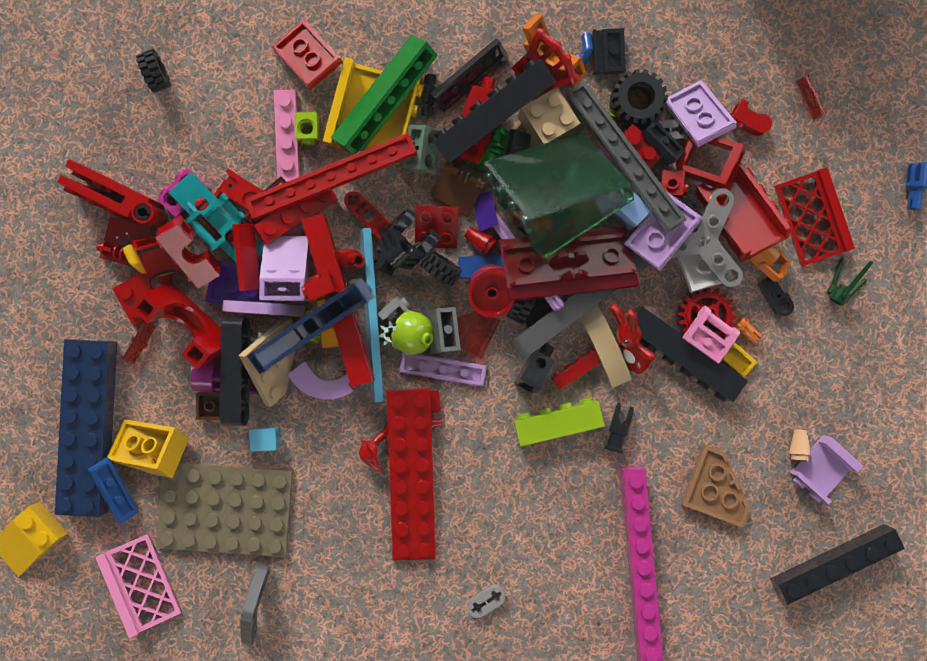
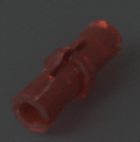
M809 75L795 81L804 98L802 101L807 104L813 119L815 120L825 115L827 112L818 97L820 94L818 91H815Z
M143 321L137 334L130 339L131 344L122 356V359L135 364L143 348H147V342L157 327L152 323L147 324Z

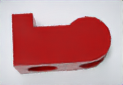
M744 99L739 100L730 114L737 122L736 127L755 136H760L771 129L772 119L770 116L754 112L747 108L750 102Z

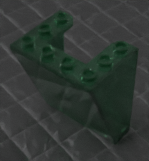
M583 132L485 163L488 171L485 175L491 185H494L491 188L496 197L499 198L497 200L503 211L507 209L515 214L519 212L521 215L519 218L526 227L525 232L531 240V246L536 253L541 252L545 258L634 200L631 184Z

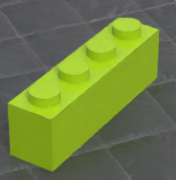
M592 397L580 399V404L572 405L571 402L559 404V408L551 410L550 407L538 410L537 414L530 415V412L517 415L516 419H513L520 447L605 427L599 401L593 400Z

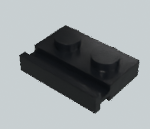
M624 28L593 29L594 75L600 73H625Z

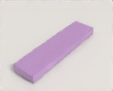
M402 353L399 372L484 387L487 365L423 354L408 355Z

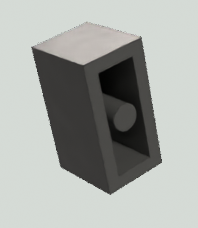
M456 307L436 308L426 311L425 315L431 321L434 330L433 342L429 346L430 354L450 353L461 350Z

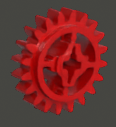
M711 287L706 288L704 292L703 290L697 291V294L689 292L690 298L686 296L682 298L685 304L678 305V308L683 310V312L676 314L677 317L682 318L677 325L685 326L681 333H685L693 323L691 320V310L694 311L693 313L697 317L700 309L704 307V305L697 303L698 300L703 299L713 301L711 305L706 306L711 309L712 314L720 319L718 315L720 307L723 315L722 321L731 328L737 326L731 322V320L738 318V316L732 315V312L737 307L729 306L733 299L726 301L727 293L719 295V288H716L713 292H711ZM707 320L703 323L704 326L717 329L714 333L723 340L725 339V333Z

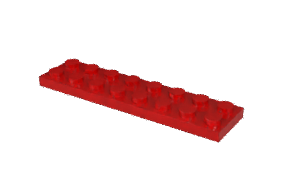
M431 388L387 389L392 560L436 559Z

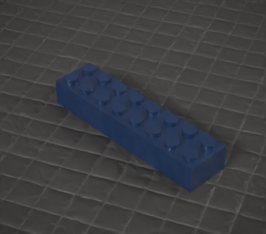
M64 339L55 515L100 517L108 513V506L87 469L106 458L112 447L117 341Z

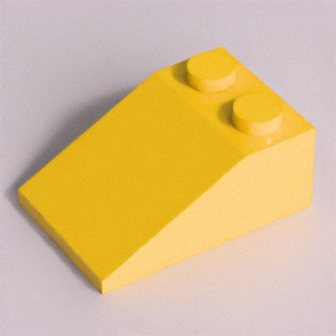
M124 419L107 457L112 462L158 476L173 478L189 437L173 427Z
M41 502L28 506L1 532L0 557L20 577L69 533Z

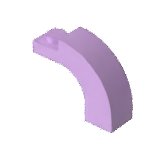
M308 361L287 374L301 391L319 399H336L348 395L355 390V388H351L347 374L338 380H328L318 375Z

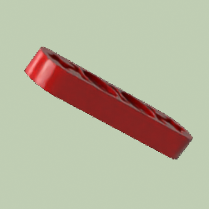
M348 192L344 197L345 206L380 239L379 228L383 225L388 226L390 222L359 192ZM351 196L353 198L358 196L357 201L362 207L364 203L367 204V206L361 209L359 214L356 213V211H359L356 205H349L351 203L349 200ZM368 210L373 211L376 215L372 222H366L363 218L364 213Z

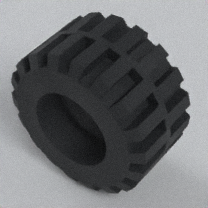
M636 69L633 73L629 71L624 77L622 76L612 90L610 95L611 102L609 103L610 109L613 108L612 114L618 117L616 121L619 124L622 121L625 123L624 127L626 128L634 124L637 128L641 126L642 129L650 125L662 114L667 105L665 102L668 100V95H665L667 88L666 86L662 87L661 84L664 81L661 78L659 80L655 78L657 76L656 73L653 72L650 75L648 74L649 70L644 69L640 73V69ZM634 89L643 91L649 99V107L644 110L632 107L628 102L627 92Z

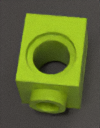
M317 112L295 113V139L302 143V146H314L315 143H320V117ZM313 126L310 134H303L304 127Z

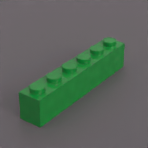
M411 35L331 136L345 151L352 155L364 151L437 58V53L427 41Z

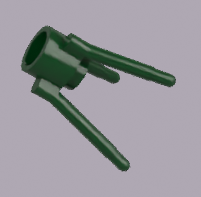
M841 257L832 283L827 289L830 293L828 298L834 303L844 306L867 282L866 278L861 281L860 279L873 265V261L867 263L848 287L843 284L836 286L845 260L844 257Z

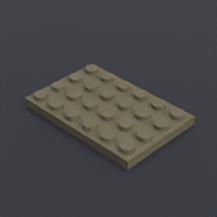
M179 462L173 478L163 476L161 478L156 548L286 557L293 470Z

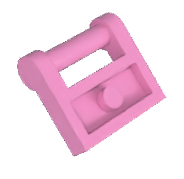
M704 306L700 309L696 319L682 338L716 363H720L738 338L740 331L735 327L731 328L712 314L711 309ZM707 320L725 333L726 338L723 340L705 327L703 323Z

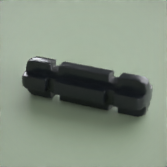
M426 74L424 76V84L426 85L424 86L422 104L424 105L421 106V115L431 117L434 113L432 105L435 103V100L430 93L436 89L434 85L437 84V76L435 74Z

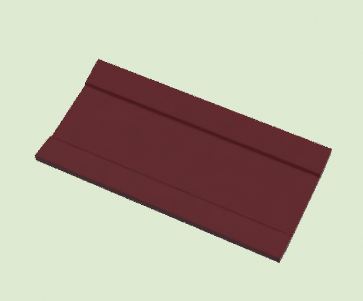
M625 227L560 233L551 241H543L536 236L498 240L509 301L638 287V275L632 250L625 245V242L629 239Z

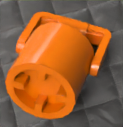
M775 245L749 259L773 282L783 279L790 265V261ZM776 260L781 264L777 273L770 267Z

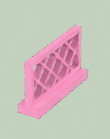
M149 533L95 557L129 638L181 614L180 607ZM144 540L149 548L146 556L134 552L137 543ZM118 551L128 553L129 556L125 565L116 562L113 554ZM132 555L144 559L139 570L127 566ZM146 561L155 563L157 569L154 575L142 571ZM125 570L137 573L133 585L124 581L123 575ZM140 575L152 579L148 590L136 586ZM155 580L164 584L165 590L163 595L150 591ZM134 590L146 594L142 604L132 601L131 595ZM148 595L160 599L156 610L144 606ZM165 600L172 603L175 611L168 614L159 611L162 601ZM142 609L154 613L152 620L144 625L139 617Z

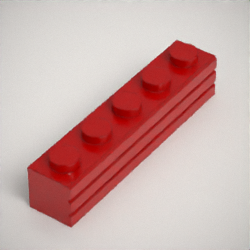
M591 348L586 352L587 355L584 357L582 355L575 359L576 362L573 364L568 363L565 365V369L561 372L558 370L553 373L551 378L558 389L563 388L601 363L595 349Z

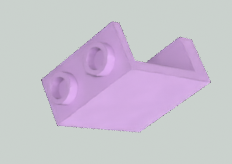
M823 435L810 449L811 456H809V461H799L789 473L795 477L793 481L802 489L806 487L810 491L808 495L818 503L822 501L830 504L832 501L826 496L850 470L859 472L863 465L832 437Z

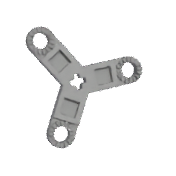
M721 188L712 193L702 215L703 219L698 224L696 231L687 237L671 258L700 254L724 285L734 287L740 284L743 279L742 270L718 241L733 206L734 196L729 190ZM719 194L727 195L728 203L726 205L718 206L716 204V197ZM701 236L710 238L707 241L709 244L707 247L698 245ZM728 270H735L737 272V277L734 281H727L725 279V274Z

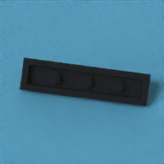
M494 39L430 93L443 112L469 92L472 86H476L484 77L488 76L509 58L502 43L498 39Z

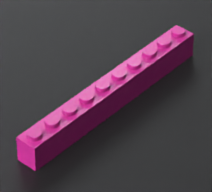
M640 465L619 467L637 661H663L646 469Z

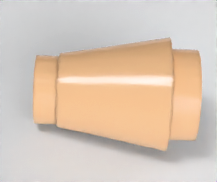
M794 430L789 450L791 460L809 461L811 451L807 430Z

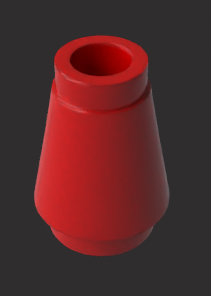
M469 227L464 235L481 254L489 255L497 243L494 240V236L473 227Z

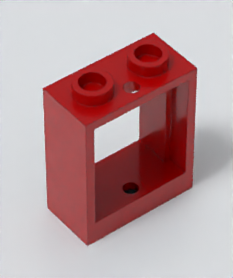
M688 136L685 141V152L676 161L677 171H685L684 177L701 183L704 182L718 189L728 190L746 153L744 145L722 137H717L707 142L708 144L731 151L721 175L718 177L687 166L696 147L695 143Z

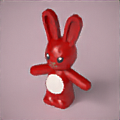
M611 304L609 310L618 325L616 334L618 340L616 342L619 348H623V356L626 360L627 368L629 371L641 374L649 367L651 361L655 359V355L640 343L642 332L637 325V314L635 311L630 309L623 314L617 304Z

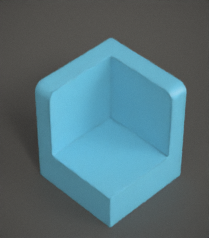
M279 426L250 429V451L279 449Z

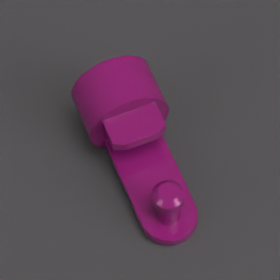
M214 360L198 370L192 366L190 374L192 391L213 393L220 391V362L218 360ZM250 378V394H259Z

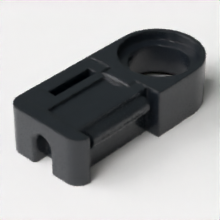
M766 277L758 282V287L774 314L777 316H788L793 312L794 303L788 292H783L778 281L773 282L769 277ZM782 300L788 305V309L784 313L778 310V303Z

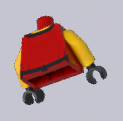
M127 232L125 234L128 238L125 242L119 241L116 235L117 242L124 247L122 250L129 264L140 273H147L149 279L158 277L159 284L165 285L172 282V273L180 271V267H177L172 262L169 253L159 247L156 242V235L133 240V245L129 243L130 236Z

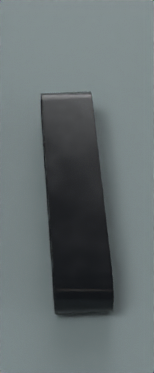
M224 318L221 323L220 422L223 426H246L249 421L250 376L239 357L250 346L251 327L248 318Z

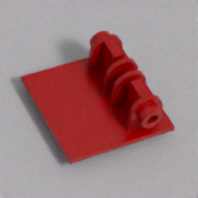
M415 205V243L430 229H433L441 236L434 248H457L459 207Z
M110 217L104 241L97 244L96 250L100 251L99 258L131 266L122 250L124 248L123 245H120L116 240V235L119 241L125 242L128 238L125 234L127 232L130 236L129 243L133 245V240L150 237L152 227Z

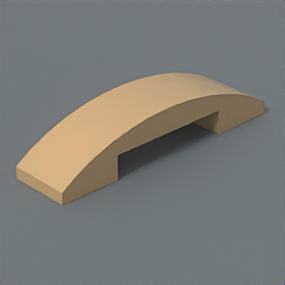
M596 305L579 319L600 359L611 388H614L632 380L613 333L598 305Z

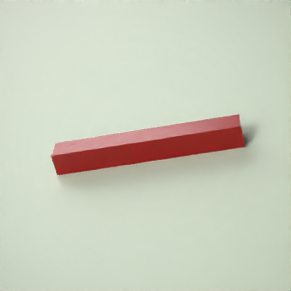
M322 213L310 218L301 219L317 274H321L323 277V271L328 270L332 272L340 293L348 286L327 217H324ZM335 295L326 298L325 301H328L329 299H331V298L334 297ZM353 311L335 323L333 328L351 388H357L360 385L375 381V377L356 313Z

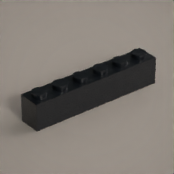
M532 59L523 66L525 70L519 76L516 73L505 80L506 86L502 89H499L497 86L487 94L489 99L483 103L479 100L469 108L471 112L464 117L461 114L451 121L453 123L451 128L448 130L442 128L434 134L436 139L432 142L448 163L452 162L556 82L541 59L537 62Z
M643 306L636 309L637 325L642 332L641 340L645 343L644 347L652 353L659 352L663 355L661 358L663 361L671 366L676 364L680 367L679 372L690 378L693 376L698 380L696 382L697 385L705 390H708V388L715 392L714 396L725 403L726 400L730 402L736 400L748 380L721 361L716 363L684 340L682 338L684 335Z
M883 524L770 578L778 597L788 605L905 548L896 529Z

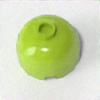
M408 310L402 313L396 320L395 324L398 325L396 332L392 331L391 334L394 348L408 355H417L426 351L433 342L434 335L433 325L429 318L419 312Z

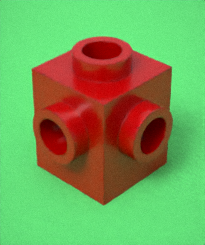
M663 170L662 182L660 184L666 192L675 198L687 196L688 183H684L685 171Z

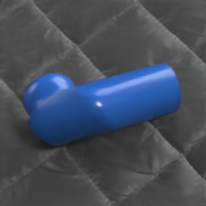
M589 32L581 35L582 53L575 54L582 58L584 65L588 63L593 51L592 35Z

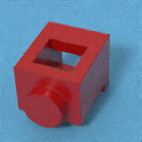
M326 270L323 271V277L321 274L310 277L309 282L304 283V286L301 287L304 297L315 303L338 294L339 291L332 272Z

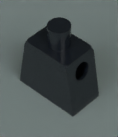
M545 343L539 351L533 352L525 362L514 384L531 394L539 391L554 363V360L550 358L554 347ZM536 362L540 364V368L537 367Z

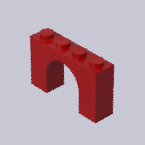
M172 282L143 292L131 308L147 324L160 318H169L184 325L192 333L194 339L181 355L197 370L220 357L221 327Z

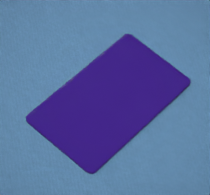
M492 191L480 194L474 204L478 229L482 231L497 225L498 222Z

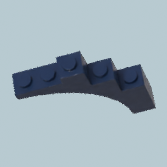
M360 278L248 354V359L259 374L268 370L296 349L375 298L370 285Z

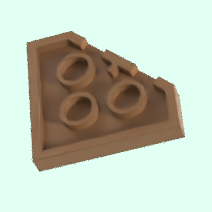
M703 444L681 504L743 528L750 506L742 493L735 472H733L729 464L726 452Z

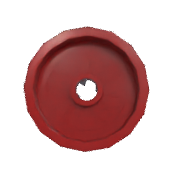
M490 264L474 272L470 279L468 298L472 308L478 314L490 318L503 316L510 311L515 301H509L504 268L499 265ZM491 289H494L496 292L494 293V292L492 291V292L490 293V292H488V291L491 290Z

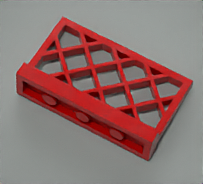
M828 167L774 186L784 217L791 224L790 235L801 266L855 249ZM813 177L816 186L812 193L801 188L806 179ZM800 182L799 186L794 185V183ZM790 186L796 189L791 200L783 197L781 188ZM799 191L810 196L805 206L794 202ZM813 197L822 202L823 206L819 213L808 208ZM792 205L803 209L798 220L789 215ZM806 211L817 216L812 227L801 222ZM820 218L827 220L829 223L826 233L815 229ZM799 225L810 229L805 240L798 238L796 235ZM813 231L824 236L819 247L808 242ZM829 238L835 241L838 250L828 252L822 249L826 239ZM806 245L817 250L813 258L808 260L804 259L802 253ZM820 251L823 252V253H825V254H823V255L818 256V254L820 253Z

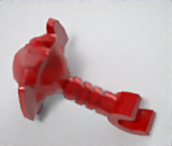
M388 421L385 423L384 429L372 441L360 439L362 443L359 449L360 459L371 469L380 472L384 470L378 464L377 445L385 437H388Z

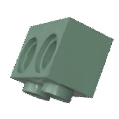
M409 125L408 132L418 155L404 160V169L419 174H436L439 150L432 141L436 139L434 134L439 130L427 125Z

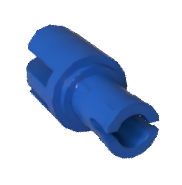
M927 162L908 163L905 188L909 191L908 210H922L923 193L927 189Z

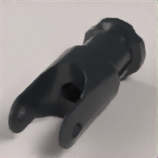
M617 403L609 428V440L604 449L623 454L622 446L625 437L628 436L634 408L632 406L629 408L626 420L621 423L619 419L621 403Z

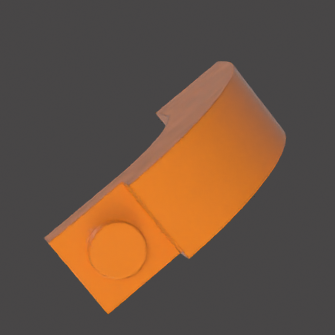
M535 14L522 27L527 39L523 43L526 52H528L533 37L539 28L544 29L546 34L550 36L544 18L540 14ZM540 42L536 52L538 58L550 48ZM553 53L543 63L549 70L560 60ZM571 55L575 72L579 74L580 80L565 86L574 88L587 73L582 58ZM564 65L552 75L554 79L568 77Z

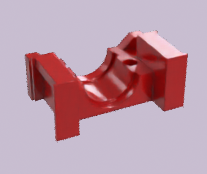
M228 168L226 173L229 177L227 180L221 178L223 182L214 196L219 199L220 195L224 193L228 198L248 211L245 219L248 223L255 224L256 221L252 219L245 199L261 193L263 190Z

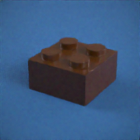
M220 392L196 393V420H220Z

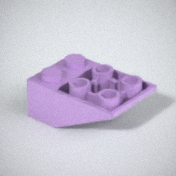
M281 236L266 246L264 244L259 300L308 302L301 289L304 283L309 282V243L307 237Z

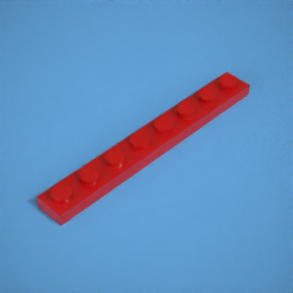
M408 132L246 198L245 201L252 219L256 221L418 154Z

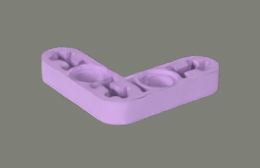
M223 300L222 311L305 316V306Z

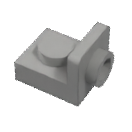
M396 296L378 315L384 321L387 318L392 320L399 313L397 310L399 307L406 312L412 306L404 297L399 299Z

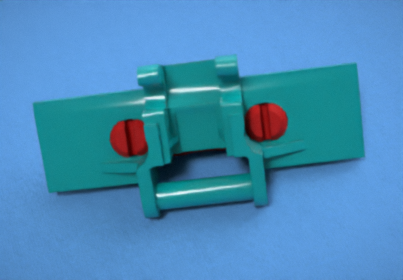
M192 172L189 173L168 193L191 215L185 221L210 247L209 250L213 253L221 247L236 262L232 224H241L246 216L242 211L238 212L228 201L229 198L224 193L217 199ZM201 218L220 239L216 241L197 219ZM256 240L258 258L263 253L264 247Z

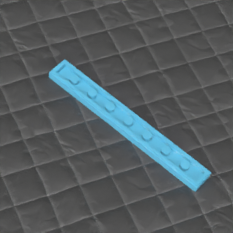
M363 228L359 231L361 254L363 255L362 257H365V264L362 266L363 281L370 285L372 294L375 297L364 304L368 357L375 377V381L370 382L371 401L383 402L372 231L370 228Z

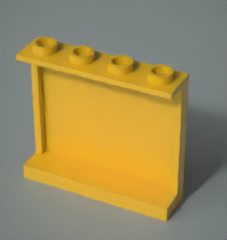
M344 58L323 138L326 146L344 150L331 136L382 73V70L355 64L353 59ZM421 78L364 150L408 133L412 118L416 119L419 107L416 105L417 97L421 98L424 85H421Z

